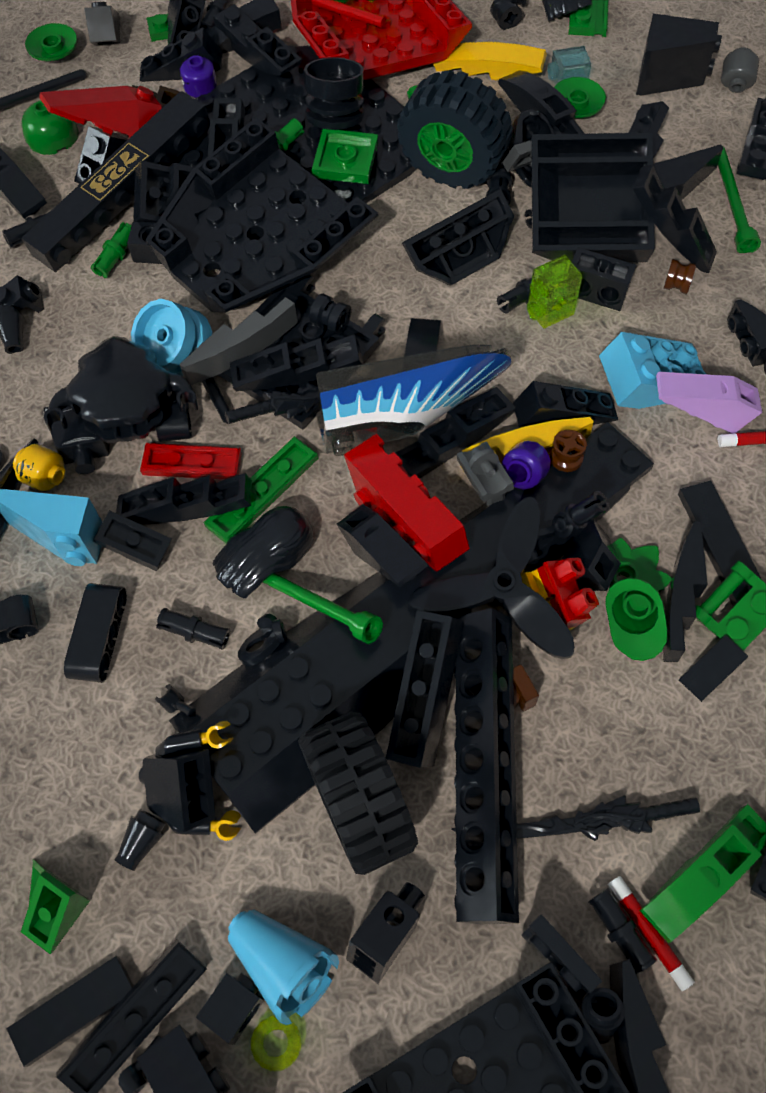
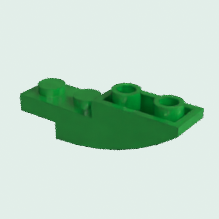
M748 804L741 807L694 857L688 859L639 910L668 943L676 939L702 916L762 855L760 851L766 846L765 821Z

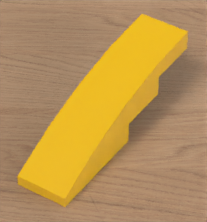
M463 42L458 44L446 60L435 62L433 65L435 70L440 72L461 68L462 72L468 73V76L489 72L491 80H499L519 70L531 74L542 72L547 53L545 49L520 44Z
M582 417L524 426L490 437L462 450V452L472 451L475 447L487 441L491 449L498 455L499 461L502 464L506 453L518 443L529 440L542 445L550 456L554 437L559 432L575 430L586 439L591 434L594 421L591 417Z

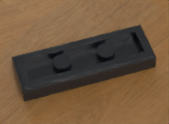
M115 956L6 1028L23 1067L30 1066L112 1011L134 987L120 957Z

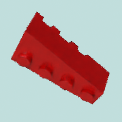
M376 433L344 454L356 489L354 498L359 506L364 504L377 512L437 572L470 549L464 525L436 496L430 498L428 490L416 474L409 477L402 466V460L395 452L389 455L385 452L383 447L384 441Z

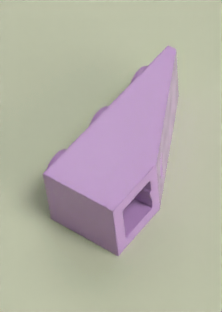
M658 372L656 374L660 400L732 434L739 431L762 413L758 388L734 376Z

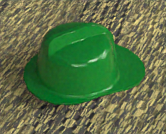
M626 578L617 581L610 587L606 595V610L614 645L632 660L645 661L652 659L663 651L667 642L668 629L660 594L650 583L641 579Z

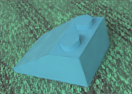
M0 489V513L9 525L70 565L84 566L85 563L97 564L101 546L94 541V538L103 522L89 497Z

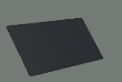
M725 635L679 681L702 702L748 658V655Z

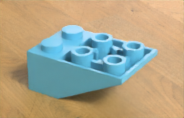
M621 332L599 355L617 406L641 409L666 404L659 399L656 378L658 372L706 374L698 359L695 347L692 343Z

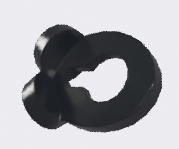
M264 614L258 619L257 625L259 630L250 635L238 651V658L244 666L249 667L259 664L271 655L280 643L285 642L287 637L286 630L281 619H277L272 614ZM264 640L260 648L248 652L255 643Z

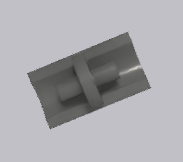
M487 441L481 443L472 451L456 454L457 461L480 499L487 506L504 500L505 493L514 489L511 478L500 463L498 455L491 449Z

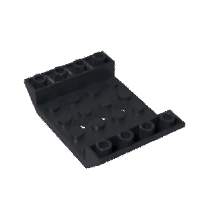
M550 962L343 1093H629L554 965ZM459 1057H468L475 1063L476 1076L469 1084H460L453 1077L452 1066Z

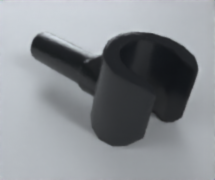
M171 684L165 686L168 691L164 696L155 698L156 702L168 713L180 710L190 717L196 714V709L184 703L185 698Z
M157 1035L146 1050L158 1042L161 1037ZM138 1061L128 1066L119 1075L118 1083L124 1093H138L148 1084L141 1073L142 1069Z

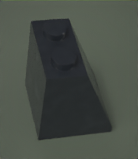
M653 14L642 59L636 95L642 96L703 86L706 75L711 76L715 58H711L712 54L718 53L722 35H717L719 22Z

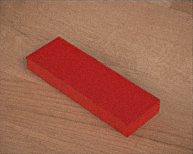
M146 443L140 472L146 476L201 478L211 475L213 479L225 480L239 474L242 452L241 448Z

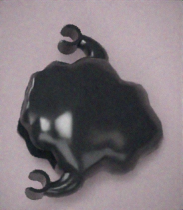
M112 336L102 341L94 350L84 354L78 360L79 372L67 387L55 393L43 418L49 431H52V424L56 421H61L63 428L67 429L68 423L62 410L70 406L77 415L85 420L86 430L103 438L105 442H129L148 437L150 432L163 420L162 409L170 401L173 392H178L176 399L181 413H183L182 406L188 402L194 404L195 411L198 410V402L189 382L183 376L170 373L158 365L156 354L151 348L136 344L125 337Z

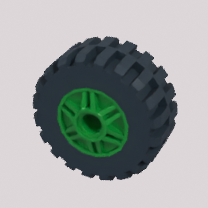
M442 71L441 74L439 72L433 73L418 84L400 113L397 123V134L400 145H403L402 152L405 157L410 158V164L415 169L418 168L422 171L421 175L427 179L430 177L436 183L447 184L455 189L457 186L467 189L472 188L474 185H481L492 177L508 149L513 132L509 111H505L506 104L502 98L498 99L496 91L491 86L487 87L482 84L483 80L475 77L473 79L468 77V73L461 71L457 74H454L453 71Z

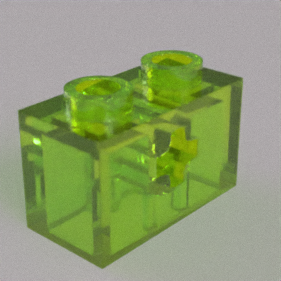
M566 255L533 269L527 311L533 321L537 320L543 329L575 313L582 274Z

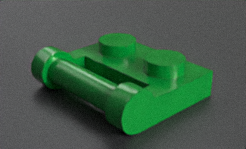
M737 561L730 568L733 572L701 606L696 605V619L720 640L726 635L744 652L766 628V583L756 576L745 564ZM744 581L751 589L719 623L715 621L711 615Z

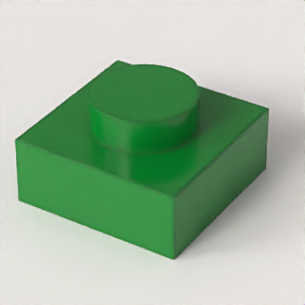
M157 14L147 17L151 41L168 39V14Z

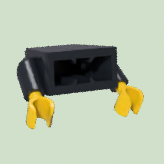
M227 721L218 722L211 726L207 732L203 733L201 729L172 734L156 747L155 754L145 757L142 762L143 766L139 771V780L145 785L147 806L152 813L165 820L169 827L177 834L210 835L211 832H216L220 839L229 841L241 830L239 827L230 826L237 823L241 818V814L237 811L229 810L220 820H215L209 749L204 748V744L207 743L213 748H221L233 740V738L225 740L218 735V730L231 725Z

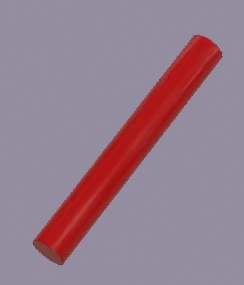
M312 0V5L380 28H383L386 22L384 16L335 0Z

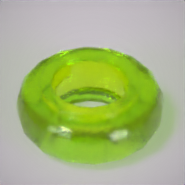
M275 1016L262 1020L254 1029L251 1037V1052L254 1060L261 1068L271 1072L282 1071L290 1067L298 1058L301 1050V1034L298 1026L293 1021L289 1025L282 1024ZM273 1030L284 1031L288 1039L287 1050L279 1057L269 1056L264 1048L265 1037Z

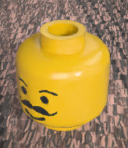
M31 444L21 449L14 458L13 468L17 479L23 484L39 491L51 490L56 485H59L65 477L62 456L42 445Z

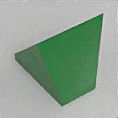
M33 859L29 906L20 932L51 954L90 900Z

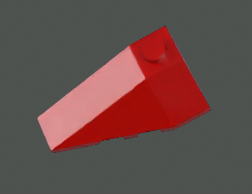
M114 86L40 92L39 95L40 100L50 113L82 125L90 121L95 126L101 128L104 133L112 135L114 130L128 135V139L162 109L161 104L154 97V93L143 86H138V88Z

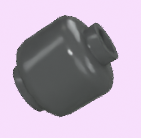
M737 48L729 53L723 61L721 83L728 87L731 92L735 93L751 88L757 81L759 68L757 54L749 48Z

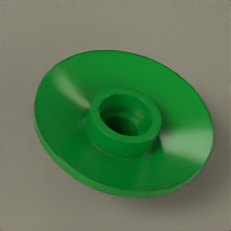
M50 23L39 26L30 32L25 40V47L28 54L37 60L55 61L69 55L76 48L78 40L75 31L71 27L60 23Z
M571 77L558 82L554 86L576 109L573 118L593 116L605 104V91L597 82L591 79Z

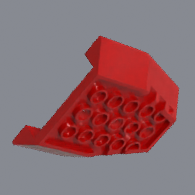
M291 0L293 22L320 59L338 57L354 60L362 65L364 80L446 60L472 28V23L452 0H348L347 5L384 16L386 22L383 28L312 5V0Z

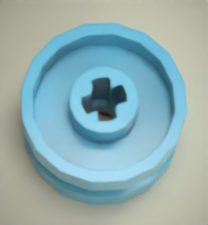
M158 299L150 301L139 311L133 322L131 341L151 348L156 354L158 365L170 373L183 376L179 364L212 335V329L208 319L199 311L169 300Z

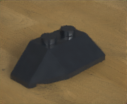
M499 189L402 242V245L416 271L451 286L500 258L514 214L502 190Z

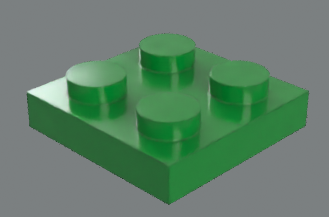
M323 129L312 166V175L317 179L369 184L378 147V134Z

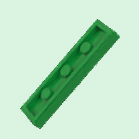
M294 436L250 478L252 480L251 506L210 516L203 522L205 527L226 544L230 537L248 528L319 459L318 454Z

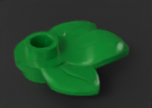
M622 538L612 543L621 565L609 589L619 581L617 577L620 575L646 581L658 592L664 590L669 585L672 578L665 572L656 570L659 560V549L656 545L642 546L631 550L630 546Z

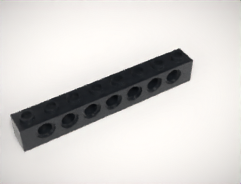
M490 608L456 617L464 621L454 669L456 679V701L454 704L456 715V738L454 741L456 751V775L454 779L456 789V814L454 818L456 828V854L454 858L456 867V895L454 903L456 922L471 924L519 923L512 618Z

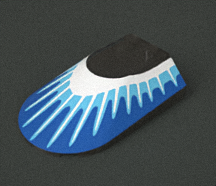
M467 345L318 372L316 380L322 411L317 412L316 417L326 454L334 453V456H343L376 433L386 443L420 432L504 373L511 365L509 351L505 348L493 351L491 345Z

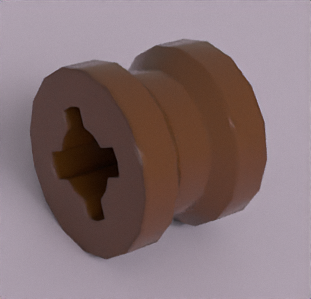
M672 259L663 289L670 290L676 288L681 293L687 294L696 264L682 265L678 260Z
M575 430L559 432L554 437L553 448L550 454L551 463L560 471L573 472L582 465L587 447L586 439Z

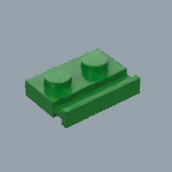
M591 0L592 4L584 9L578 8L576 12L570 13L568 35L594 36V34H600L602 37H606L608 0Z

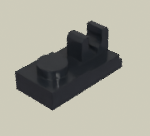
M110 510L94 538L98 545L156 572L172 540L170 537Z

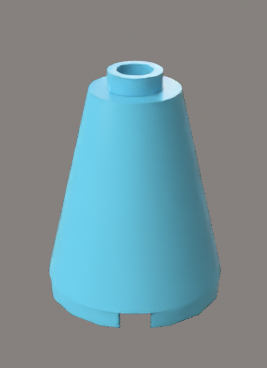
M254 909L248 912H240L229 925L228 942L276 1019L282 1024L289 1025L292 1021L288 1017L295 1012L300 1017L308 1013L330 986L332 979L327 974L331 965L338 969V955L326 946Z

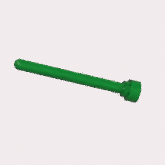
M723 147L718 168L738 230L734 242L739 253H753L760 247L761 240L758 231L749 226L726 149Z
M273 574L263 581L264 584L349 626L352 635L366 644L373 643L381 634L383 628L382 619L371 612L354 613L277 574Z

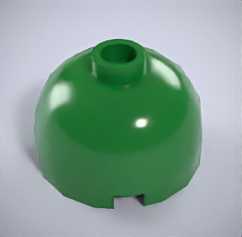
M41 100L30 105L22 117L21 127L24 139L30 149L36 153L43 155L57 154V150L64 147L67 150L72 147L78 138L79 130L76 122L50 113Z

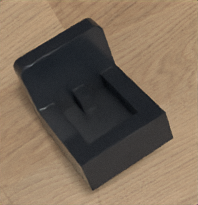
M17 275L0 287V308L12 306L20 311L27 306L39 313L44 310L41 289L35 283L29 282Z

